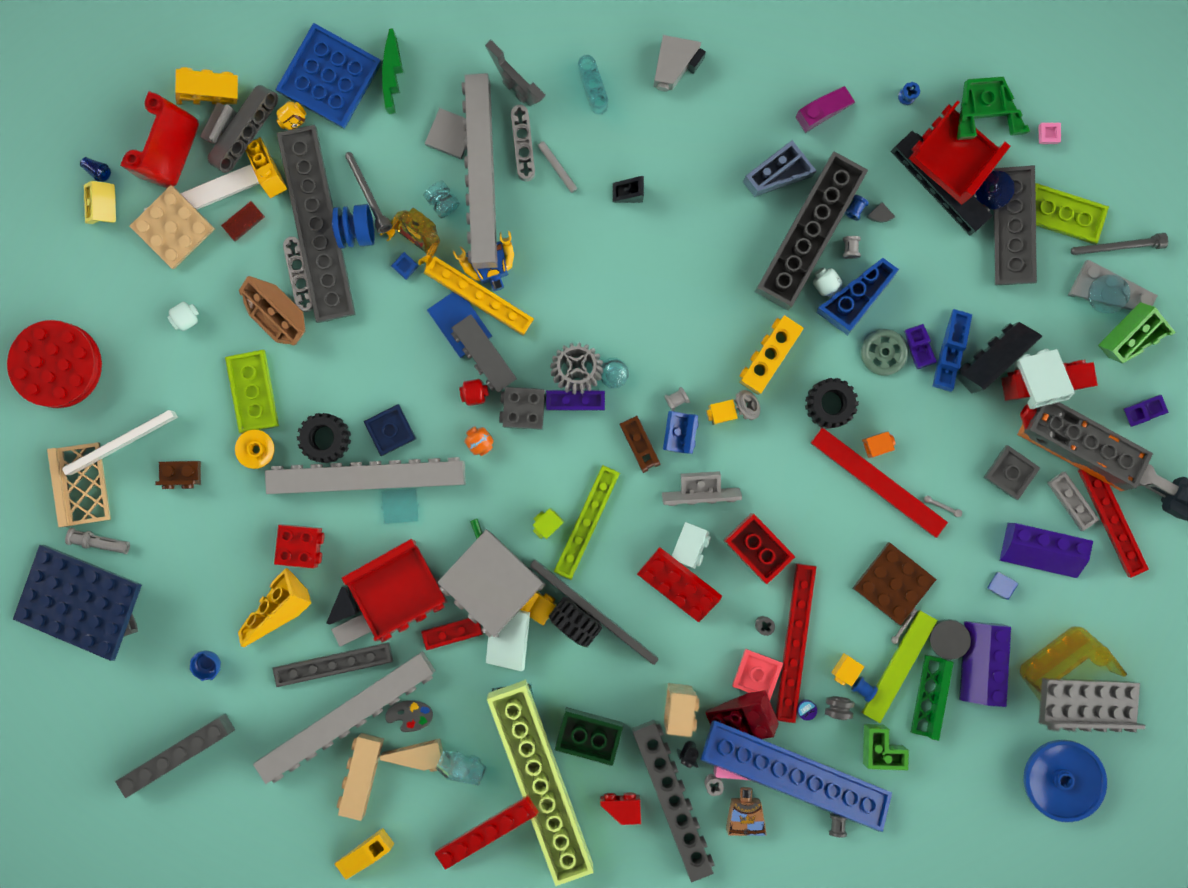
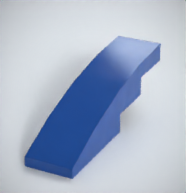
M956 309L952 310L941 346L932 387L949 392L954 390L957 371L960 369L963 351L967 346L972 314Z

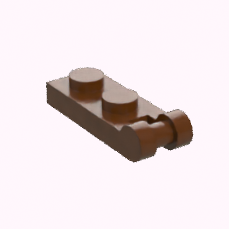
M638 416L620 423L619 425L641 471L645 473L653 466H660L659 459ZM649 453L651 459L644 462L642 456Z

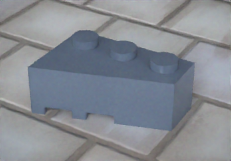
M791 140L747 174L743 183L753 196L756 197L811 178L815 174L816 169L794 141Z

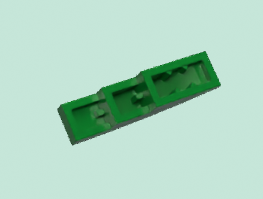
M393 28L389 29L382 66V89L385 109L388 114L396 113L392 94L400 93L396 74L404 73L397 37Z

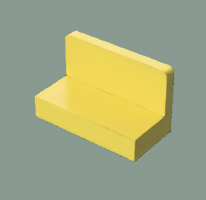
M90 181L84 184L86 224H94L99 221L116 222L114 184Z

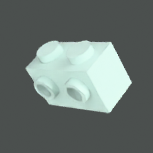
M685 522L672 557L681 564L693 569L696 566H700L704 556L701 554L703 548L708 547L711 539L709 532Z

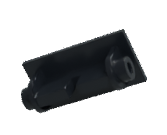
M687 741L682 751L677 749L678 757L681 760V764L686 767L692 768L694 766L698 768L696 759L699 752L693 741Z

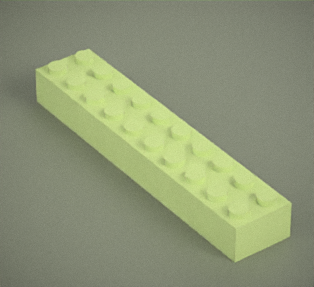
M523 680L488 693L487 701L522 797L524 798L528 795L539 811L538 815L532 818L531 821L555 886L592 874L593 862L527 681Z

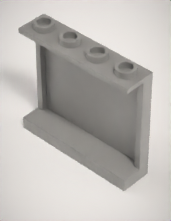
M485 530L438 581L441 585L439 589L446 596L451 595L455 599L454 604L461 610L464 608L469 613L467 616L475 624L479 622L483 626L481 630L488 637H498V633L532 596L546 585L488 530Z

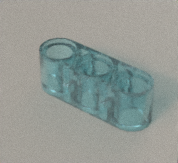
M583 55L578 61L579 75L592 111L600 115L607 111L608 96L595 59L591 55ZM584 64H590L592 66L589 70H585L582 68ZM591 82H596L598 86L595 88H591L588 86V84ZM602 100L604 105L597 106L595 101Z

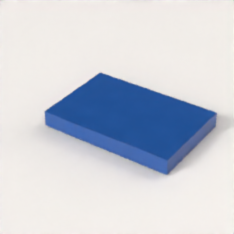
M454 292L427 309L460 358L466 355L462 350L465 346L461 341L457 343L451 335L453 332L452 327L470 314L488 339L492 337L470 303Z

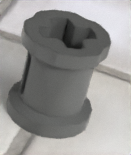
M760 616L755 621V628L760 634L768 636L774 632L775 624L769 617ZM762 622L768 623V624H767V627H768L767 630H765L764 628H762V627H763L762 624H761Z
M830 813L832 822L829 835L839 838L846 837L845 826L848 819Z

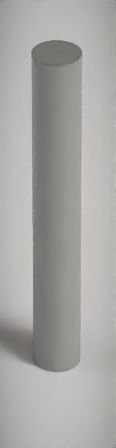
M544 141L539 143L538 147L570 192L576 191L577 187Z

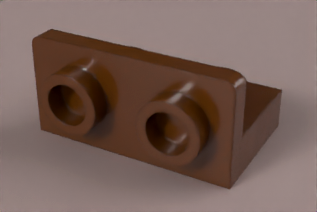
M201 461L159 462V481H155V485H162V489H174V485H182V489H193L194 485L201 484Z

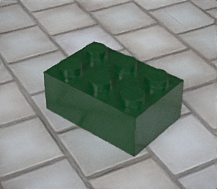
M566 707L555 750L613 766L623 730V722Z

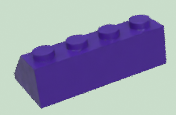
M1007 523L999 561L1078 578L1090 560L1094 541L1022 524Z
M964 621V626L970 634L971 643L966 654L962 656L959 700L987 706L1007 707L1011 627L1004 624Z

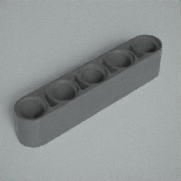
M258 85L253 89L209 153L208 162L210 165L224 173H228L233 169L277 105L278 95L262 85Z

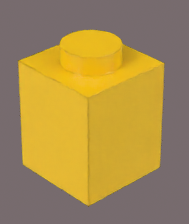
M733 399L711 404L708 406L709 410H706L708 421H712L713 425L738 419Z
M843 653L831 673L836 676L835 681L843 686L847 683L852 687L865 666Z

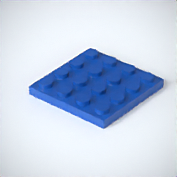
M313 23L275 90L345 129L380 68L382 61Z

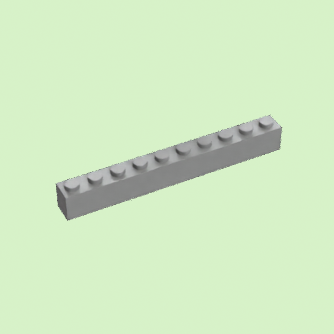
M488 73L465 75V82H462L463 95L465 94L466 100L462 101L463 113H466V119H463V129L467 131V138H464V149L467 150L468 156L464 157L465 168H468V175H465L466 187H469V194H466V205L470 207V213H466L467 225H470V232H467L468 244H471V251H468V261L472 263L474 269L498 268L490 79Z
M460 457L448 458V462H440V458L428 459V463H421V459L409 460L408 464H401V460H391L387 465H381V461L369 462L370 465L362 466V462H351L350 466L342 467V463H331L330 467L323 468V464H311V468L303 469V465H291V469H284L283 466H271V470H265L266 494L466 485L465 461H460Z
M422 651L257 760L253 766L265 784L270 781L273 783L279 781L284 777L282 773L287 770L290 772L301 766L299 762L303 759L309 761L317 755V750L320 748L325 750L333 745L332 740L339 737L342 739L350 733L349 729L353 726L359 728L367 722L365 718L370 715L373 717L384 711L382 707L387 704L392 706L400 700V695L403 693L409 695L416 690L415 685L422 682L425 684L433 678L432 674L436 670Z

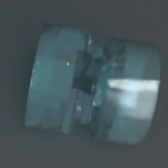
M444 181L433 184L423 195L430 205H434L433 209L440 218L450 215L460 205L454 194H449L450 189Z

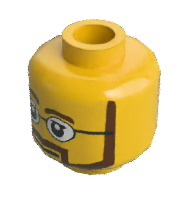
M289 101L280 107L276 113L278 117L276 121L282 129H297L306 121V111L298 102Z

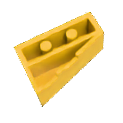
M188 67L176 69V104H182V101H193V104H200V101H210L212 104H217V102L220 104H237L238 75H233L231 72L213 73V71L207 69L193 71Z

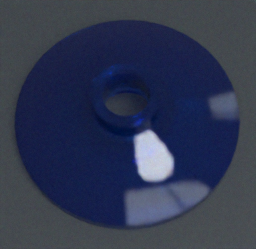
M991 171L975 192L977 200L981 204L986 205L990 210L1004 207L1014 194L1015 186L1013 179L1003 171ZM995 185V190L990 192L989 188Z

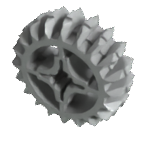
M571 342L570 348L564 345L562 347L563 351L557 350V356L552 357L553 363L550 364V368L553 369L551 376H554V383H559L558 387L560 389L565 387L566 393L572 389L574 395L576 390H580L581 394L584 393L585 388L591 391V385L596 387L597 381H600L602 378L600 374L603 373V368L601 367L603 366V361L599 360L600 354H595L594 348L588 350V344L581 347L580 342L577 346H574ZM588 361L593 367L591 374L585 368ZM563 363H565L568 368L566 375H564L561 371Z

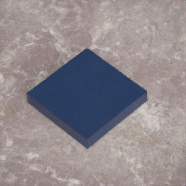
M399 404L363 421L381 457L416 440Z

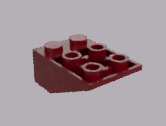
M765 690L746 693L705 712L710 725L712 721H717L759 739L774 738L779 724Z

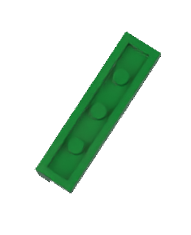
M925 655L911 733L928 736L930 739L939 741L953 670V661ZM930 660L939 662L938 670L933 674L928 669ZM932 679L935 683V689L928 693L925 689V683ZM928 698L932 703L931 709L924 713L921 704ZM923 718L928 722L927 731L917 729L918 722Z

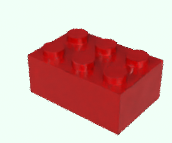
M753 513L749 514L723 540L765 584H768L795 558L791 551Z

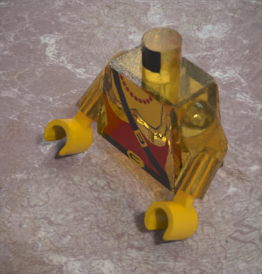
M412 208L410 211H398L390 221L392 228L386 232L389 236L386 241H389L395 235V230H397L398 233L426 253V256L418 261L419 265L425 262L426 269L433 259L432 256H435L440 244L435 223L415 208Z

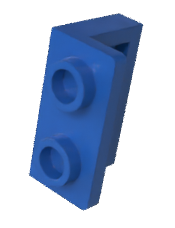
M668 411L663 450L692 454L696 445L695 435L699 424L698 415Z

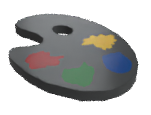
M403 701L389 708L385 717L388 723L402 720L403 724L400 727L402 732H414L430 724L433 719V712L428 705L420 701ZM399 711H404L403 714H398Z

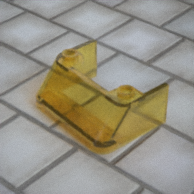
M1078 626L1068 629L1020 667L1021 677L1039 701L1041 699L1042 678L1062 679L1088 658L1095 665H1106L1112 673L1123 677L1128 674L1107 647L1086 629Z

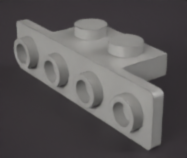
M720 471L681 474V491L662 492V500L664 505L669 506L685 503L694 505L702 502L712 504L718 501L735 502L742 500L740 488L721 489Z

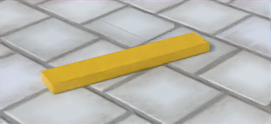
M436 256L433 257L424 271V274L522 336H524L534 320L531 316Z

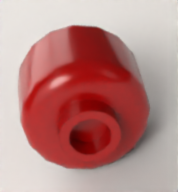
M480 379L464 381L462 387H459L461 401L465 402L468 406L483 404L486 401V396H489L487 384L483 385Z

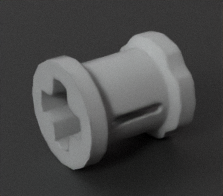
M846 236L843 238V242H845L843 258L856 259L861 257L859 253L860 236Z
M682 387L679 388V391L669 396H664L672 411L675 410V407L690 402Z
M715 774L708 775L704 781L707 792L711 796L721 795L724 790L721 778H716ZM717 782L718 786H717V787H716V786H713V787L711 788V785H710V784H711V783L715 784V783Z

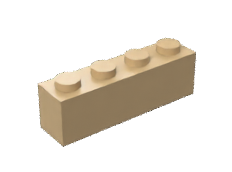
M364 733L354 738L351 750H354L353 757L349 758L346 769H349L348 777H344L341 787L344 789L343 796H340L337 802L339 816L359 821L364 818L384 738Z

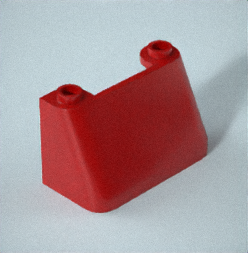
M148 91L144 105L149 113L156 115L143 151L129 150L125 153L120 166L140 179L168 188L170 185L176 186L179 181L199 123L192 114L162 96Z

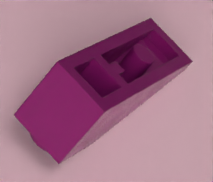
M843 86L801 108L796 115V119L804 132L807 133L851 106L855 101L847 88Z

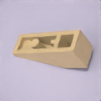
M440 738L385 751L379 756L381 761L423 771L429 769L430 772L440 770L441 766L445 763Z

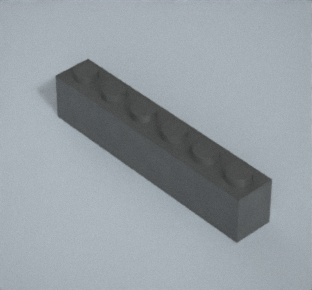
M225 713L115 782L126 799L235 731V728Z

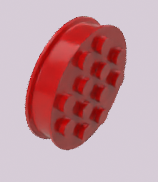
M45 320L28 326L15 338L8 353L7 370L15 390L29 402L45 407L65 408L80 403L93 392L101 376L102 358L96 342L86 331L62 321Z

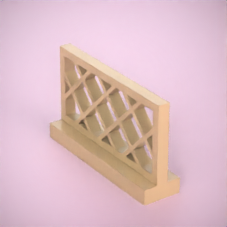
M99 442L47 449L58 527L111 520L102 459L97 461V465L93 463L86 467L83 472L79 471L80 476L74 483L67 479V475L62 470L65 464H70L65 461L64 452L72 451L77 454V457L73 460L74 462L83 457L87 448L95 447V450L100 448ZM91 466L97 468L99 472L95 480L85 475ZM83 477L92 482L86 491L76 486ZM94 485L101 488L102 494L97 500L88 494ZM74 488L83 493L77 503L70 499V493ZM86 496L95 502L88 511L79 505ZM97 504L104 508V517L97 518L91 513ZM77 507L86 513L81 520L73 521L72 513Z

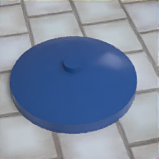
M1054 740L1043 744L1032 753L1024 769V788L1029 800L1036 809L1053 820L1060 822L1083 820L1092 815L1105 798L1107 775L1101 760L1089 748L1075 741Z

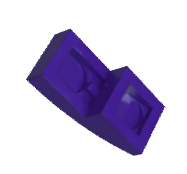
M924 324L906 329L904 332L916 369L935 364L937 360L931 349V340Z
M1162 395L1154 396L1123 409L1130 427L1169 413Z

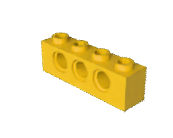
M785 315L781 319L777 318L771 326L774 330L770 336L768 334L765 335L760 343L763 345L759 352L756 350L750 358L752 361L749 368L745 366L739 375L741 377L739 383L757 395L762 393L804 329ZM777 333L784 335V343H779L776 340ZM767 349L774 352L773 359H768L765 356ZM755 366L763 368V375L759 376L754 372Z

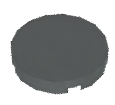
M951 619L942 620L937 623L929 638L935 653L942 658L950 660L958 659L965 655L971 643L970 634L966 627L960 622Z

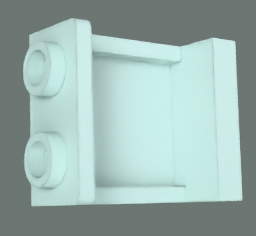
M1045 349L1032 356L1030 354L1022 355L1014 364V368L1020 370L1031 399L1027 403L1030 409L1068 400L1075 393L1057 349L1052 351Z

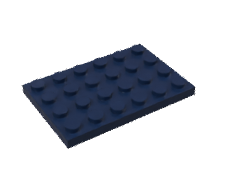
M39 545L13 620L109 661H113L118 654L142 584L46 545Z

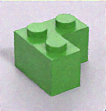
M864 724L863 764L868 769L908 770L909 750L903 745H889V729L883 724Z

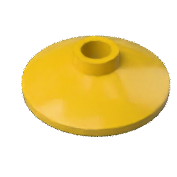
M261 430L244 432L235 444L236 457L247 468H262L274 456V442L267 433ZM255 446H259L260 451L258 453L254 452Z

